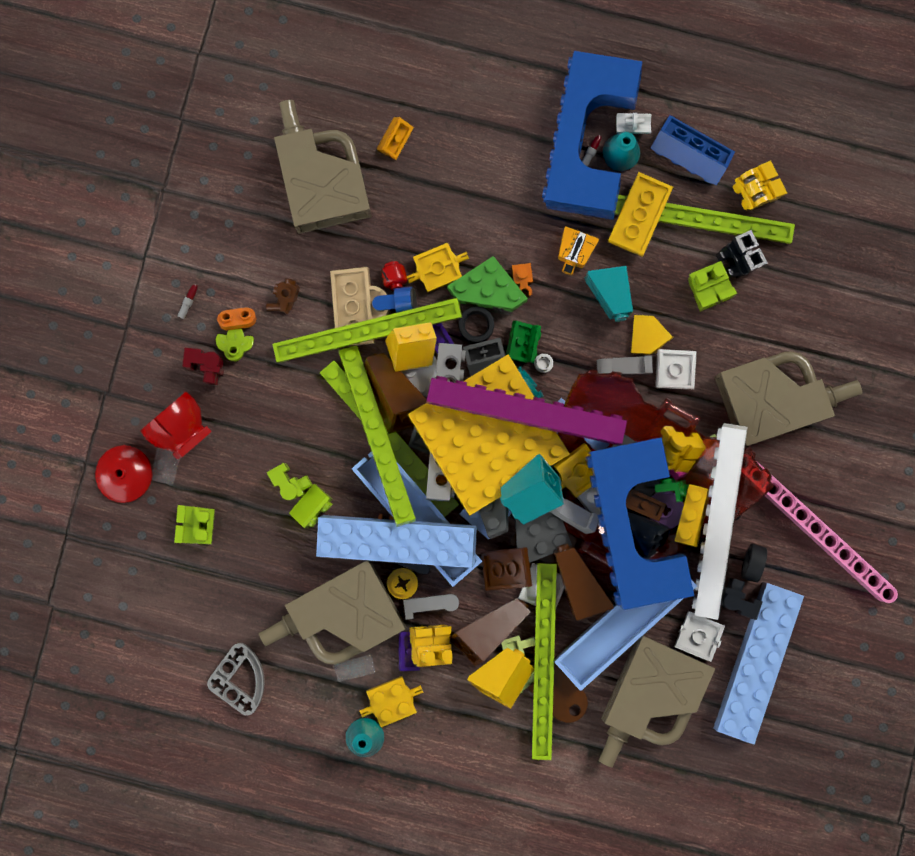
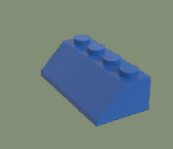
M671 115L667 118L650 148L656 154L670 159L672 163L686 168L690 173L696 174L707 183L716 186L735 151Z

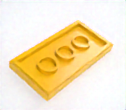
M638 172L608 242L643 257L673 187Z

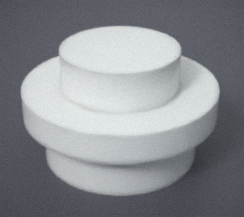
M540 354L536 357L534 366L541 373L549 372L553 367V359L548 354Z

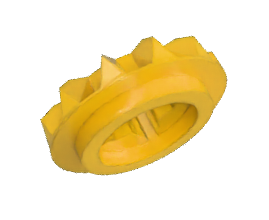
M399 568L389 575L387 587L394 597L407 599L416 592L418 580L411 570ZM398 576L403 580L410 579L406 584L407 591L403 587L395 588L399 583Z

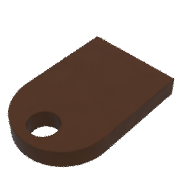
M554 662L553 716L562 722H575L582 718L587 710V696L583 690L580 691ZM534 681L527 687L533 694ZM574 704L580 707V712L577 715H572L569 712V708Z

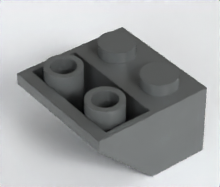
M501 338L463 347V350L466 351L465 360L470 377L505 356Z

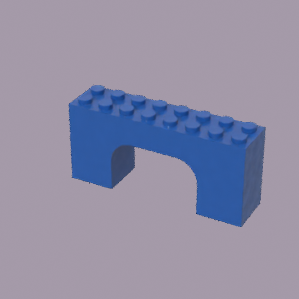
M574 51L573 57H569L568 60L569 71L564 81L566 94L561 96L560 105H562V112H559L557 117L559 130L554 132L553 142L555 150L551 149V168H548L546 173L548 186H544L542 198H544L543 202L546 203L547 209L614 220L621 185V173L589 168L580 160V153L587 118L594 109L601 106H611L635 110L642 76V61Z
M662 437L588 452L589 456L586 457L588 468H592L593 475L590 476L592 488H596L597 495H594L596 507H600L601 514L598 515L599 525L604 527L605 534H602L604 546L608 547L609 553H606L607 564L609 567L612 566L613 570L610 573L612 585L616 586L617 592H614L617 606H620L622 610L694 596L687 557L683 554L657 559L640 557L635 549L630 527L626 498L631 488L639 483L670 477Z

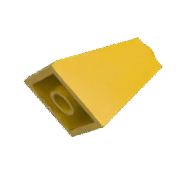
M431 322L394 328L387 336L385 342L395 372L431 366L433 364L437 337Z
M506 648L471 674L467 680L479 692L511 709L534 668L530 664L531 661L524 657L525 654L518 649L512 651Z

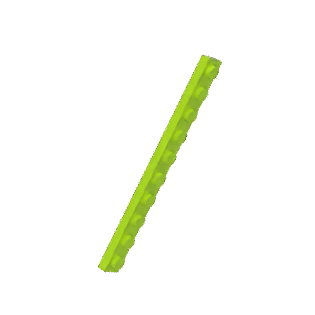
M618 195L615 215L620 214L627 196ZM666 203L658 221L733 235H741L752 230L757 239L787 244L792 243L795 224L671 203Z
M455 298L274 343L273 349L276 362L280 363L386 337L394 328L430 322L432 325L462 318L459 300Z
M356 345L339 350V356L396 527L415 522L416 518L358 347Z
M332 361L320 374L360 419L346 374L335 361ZM385 427L397 463L426 495L428 468L397 432L388 434ZM450 497V502L430 500L444 517L459 505L453 497Z
M537 563L532 759L551 760L557 575V564Z

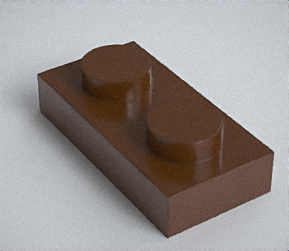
M631 489L626 498L627 509L654 521H660L666 503Z

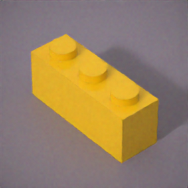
M689 484L675 537L676 542L695 547L698 546L707 504L710 500V497H708L709 489Z

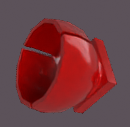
M187 391L140 430L145 439L155 447L173 451L172 455L177 460L186 455L212 432L207 426H202L201 408Z

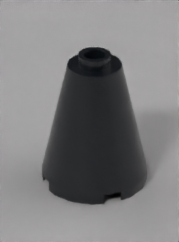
M627 509L634 546L644 558L651 559L658 552L656 549L660 545H664L671 530L664 524Z

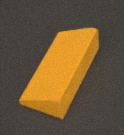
M394 117L377 150L397 160L414 127L402 118Z

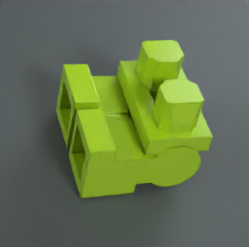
M721 261L689 274L688 282L700 312L715 306L717 303L720 304L734 298L737 294L729 281Z
M282 463L267 472L274 487H280V494L285 500H294L297 497L304 496L306 494L305 490L313 485L308 476L297 479V477L290 479L286 473L290 471L287 463Z
M178 505L176 522L183 523V526L176 525L174 543L212 544L215 509Z

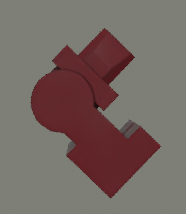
M184 348L182 367L195 371L196 366H198L200 371L204 373V383L218 385L219 375L223 376L224 374L222 358L215 352L205 353L202 349Z

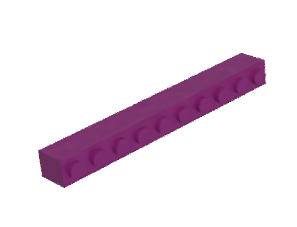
M436 376V379L431 378L427 404L618 446L623 443L627 421L622 420V416L611 414L610 417L603 416V412L591 410V413L583 411L584 408L579 406L567 408L560 402L544 403L545 399L533 397V400L526 399L525 395L514 393L512 396L506 394V391L501 389L489 391L486 390V386L475 384V387L467 386V382L456 380L455 383L448 382V378Z

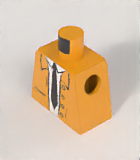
M565 226L558 260L565 262L562 272L573 275L575 267L583 268L599 239Z

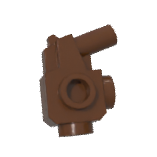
M285 278V281L275 284L273 294L276 295L275 297L278 298L277 303H267V311H285L288 314L293 309L300 289L296 285V280Z

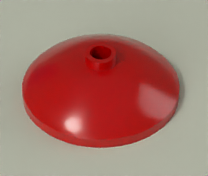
M127 445L116 446L106 451L99 459L95 471L96 483L101 493L108 499L119 503L132 502L142 497L149 489L153 476L152 466L148 457L141 450ZM119 470L122 471V476H121V477H119V476L117 475V472H118Z

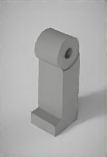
M652 356L596 360L597 375H651L653 373Z
M564 498V505L550 511L553 515L585 534L595 532L599 522L598 514L590 513Z
M454 594L403 600L406 620L414 619L413 613L440 609L455 611L459 606V599Z

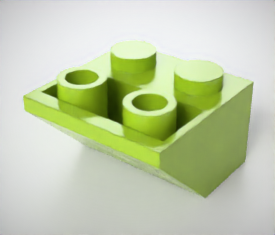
M313 484L289 514L302 527L313 528L318 523V516L322 512L326 513L331 508L333 498L316 484Z

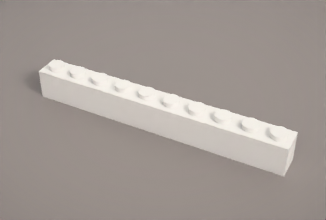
M724 423L722 428H718L717 440H720L719 448H715L714 453L717 465L712 468L711 478H714V486L710 485L708 497H712L711 505L707 504L706 516H709L708 523L704 524L703 529L706 541L702 542L700 553L703 554V561L699 560L697 572H701L700 579H696L697 587L695 590L698 591L697 598L694 597L692 609H695V616L718 620L720 615L748 429L746 426Z

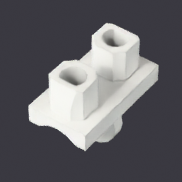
M617 113L616 133L651 134V114Z

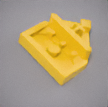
M634 315L631 353L656 354L658 349L674 338L654 316Z

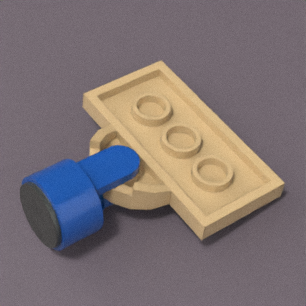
M368 267L330 271L335 328L386 316L391 309H396V313L417 308L416 292L412 286L395 288L394 294L387 295L381 288L370 285ZM375 339L349 346L374 344Z

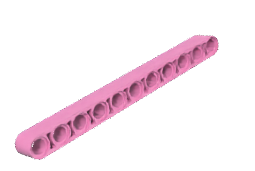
M744 453L743 458L747 460V466L741 469V475L877 600L892 603L897 599L898 593L895 587L752 456ZM756 470L762 475L759 481L753 477V473ZM770 483L776 488L773 494L768 492V485ZM785 496L790 500L788 507L782 504V499ZM798 510L804 512L802 520H799L796 516ZM813 523H816L818 525V531L816 533H813L811 531V525ZM827 536H830L833 540L831 546L825 544ZM842 549L847 552L845 559H841L839 555ZM857 562L861 565V570L858 573L854 570V565ZM870 576L875 577V584L872 586L868 582ZM885 589H888L890 592V595L887 599L883 597V591Z

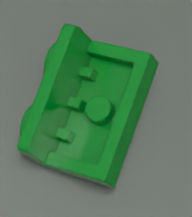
M517 320L513 321L506 355L509 354L510 358L515 361L534 363L537 357L538 341L541 338V326Z
M666 478L660 480V483L655 485V492L675 491L676 502H681L686 499L689 484H686V480L676 481L674 478Z

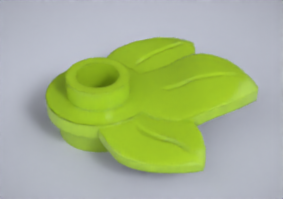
M242 329L228 330L227 335L217 334L216 336L218 349L223 351L226 358L230 361L240 360L244 352L249 351L254 343V337H244Z

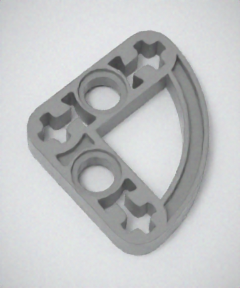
M237 643L229 650L210 676L207 686L210 691L241 714L251 715L258 708L264 693L265 678L262 665L250 647L244 643ZM243 647L244 649L242 652L244 653V656H238L236 660L239 661V663L237 664L236 661L229 658V656L231 655V657L233 658L237 653L235 649ZM246 658L252 665L255 674L256 687L253 698L230 681ZM225 662L233 664L234 668L231 673L223 670ZM213 679H220V685H222L223 687H225L226 684L229 685V687H227L224 690L223 694L220 693V691L223 690L221 687H213ZM234 689L237 692L235 700H230L227 697L228 690ZM241 696H244L245 698L242 701L245 703L251 702V708L253 709L245 711L244 704L240 702L239 705H236L235 703L240 700Z

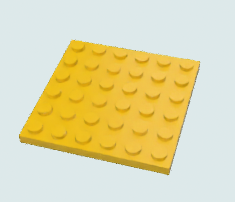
M509 354L464 380V382H467V386L475 387V384L486 386V390L489 391L501 389L505 390L506 394L512 396L514 393L525 395L526 399L533 400L534 397ZM427 403L408 414V417L469 516L500 498L501 487L536 455L541 454L550 466L570 455L555 431Z

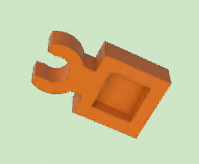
M531 263L512 265L513 281L516 285L520 286L521 291L527 290L530 297L532 289L528 286V283H533Z

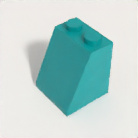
M627 266L588 271L585 276V282L610 320L615 319V322L625 321L633 312Z
M538 454L501 487V503L504 507H508L513 517L524 525L564 505L561 479L541 454Z

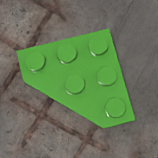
M494 256L447 286V290L454 298H458L460 304L470 303L491 309L495 307L512 312L526 303L528 299Z

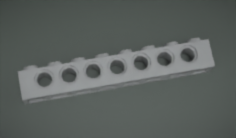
M439 343L436 376L446 377L453 380L454 383L456 380L463 381L464 370H461L460 366L461 362H465L466 351L462 350V345ZM452 360L456 363V367L448 369L445 366L446 362ZM430 453L426 500L450 502V497H454V490L448 481L444 486H439L436 483V478L444 476Z

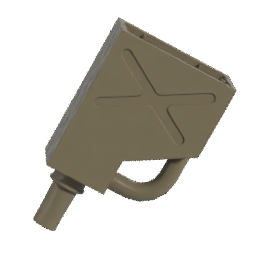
M294 100L280 102L284 129L282 130L283 135L274 137L294 227L298 234L372 217L353 140L346 133L339 130H327L314 134L312 129L304 130V126L299 123ZM331 141L339 142L345 150L347 160L319 152L317 145Z
M793 351L762 358L723 371L714 376L730 423L748 427L745 446L833 417L835 414L832 407H837V403L862 394V388L858 380L833 388L829 385L825 387L822 379L817 381L809 360L801 353ZM785 363H795L801 369L806 385H797L776 366Z
M367 560L286 604L285 607L288 614L282 616L283 620L259 633V636L265 647L290 634L294 636L299 632L302 639H306L311 651L318 660L326 664L336 665L406 629V625L370 560ZM325 629L351 645L339 652L330 653L323 648L316 633Z
M641 636L633 644L601 719L605 724L610 725V728L607 732L609 737L599 762L613 768L624 742L628 743L630 735L661 746L677 741L685 731L691 714L697 712L715 668L648 637ZM678 715L673 728L668 733L661 734L647 728L651 718Z

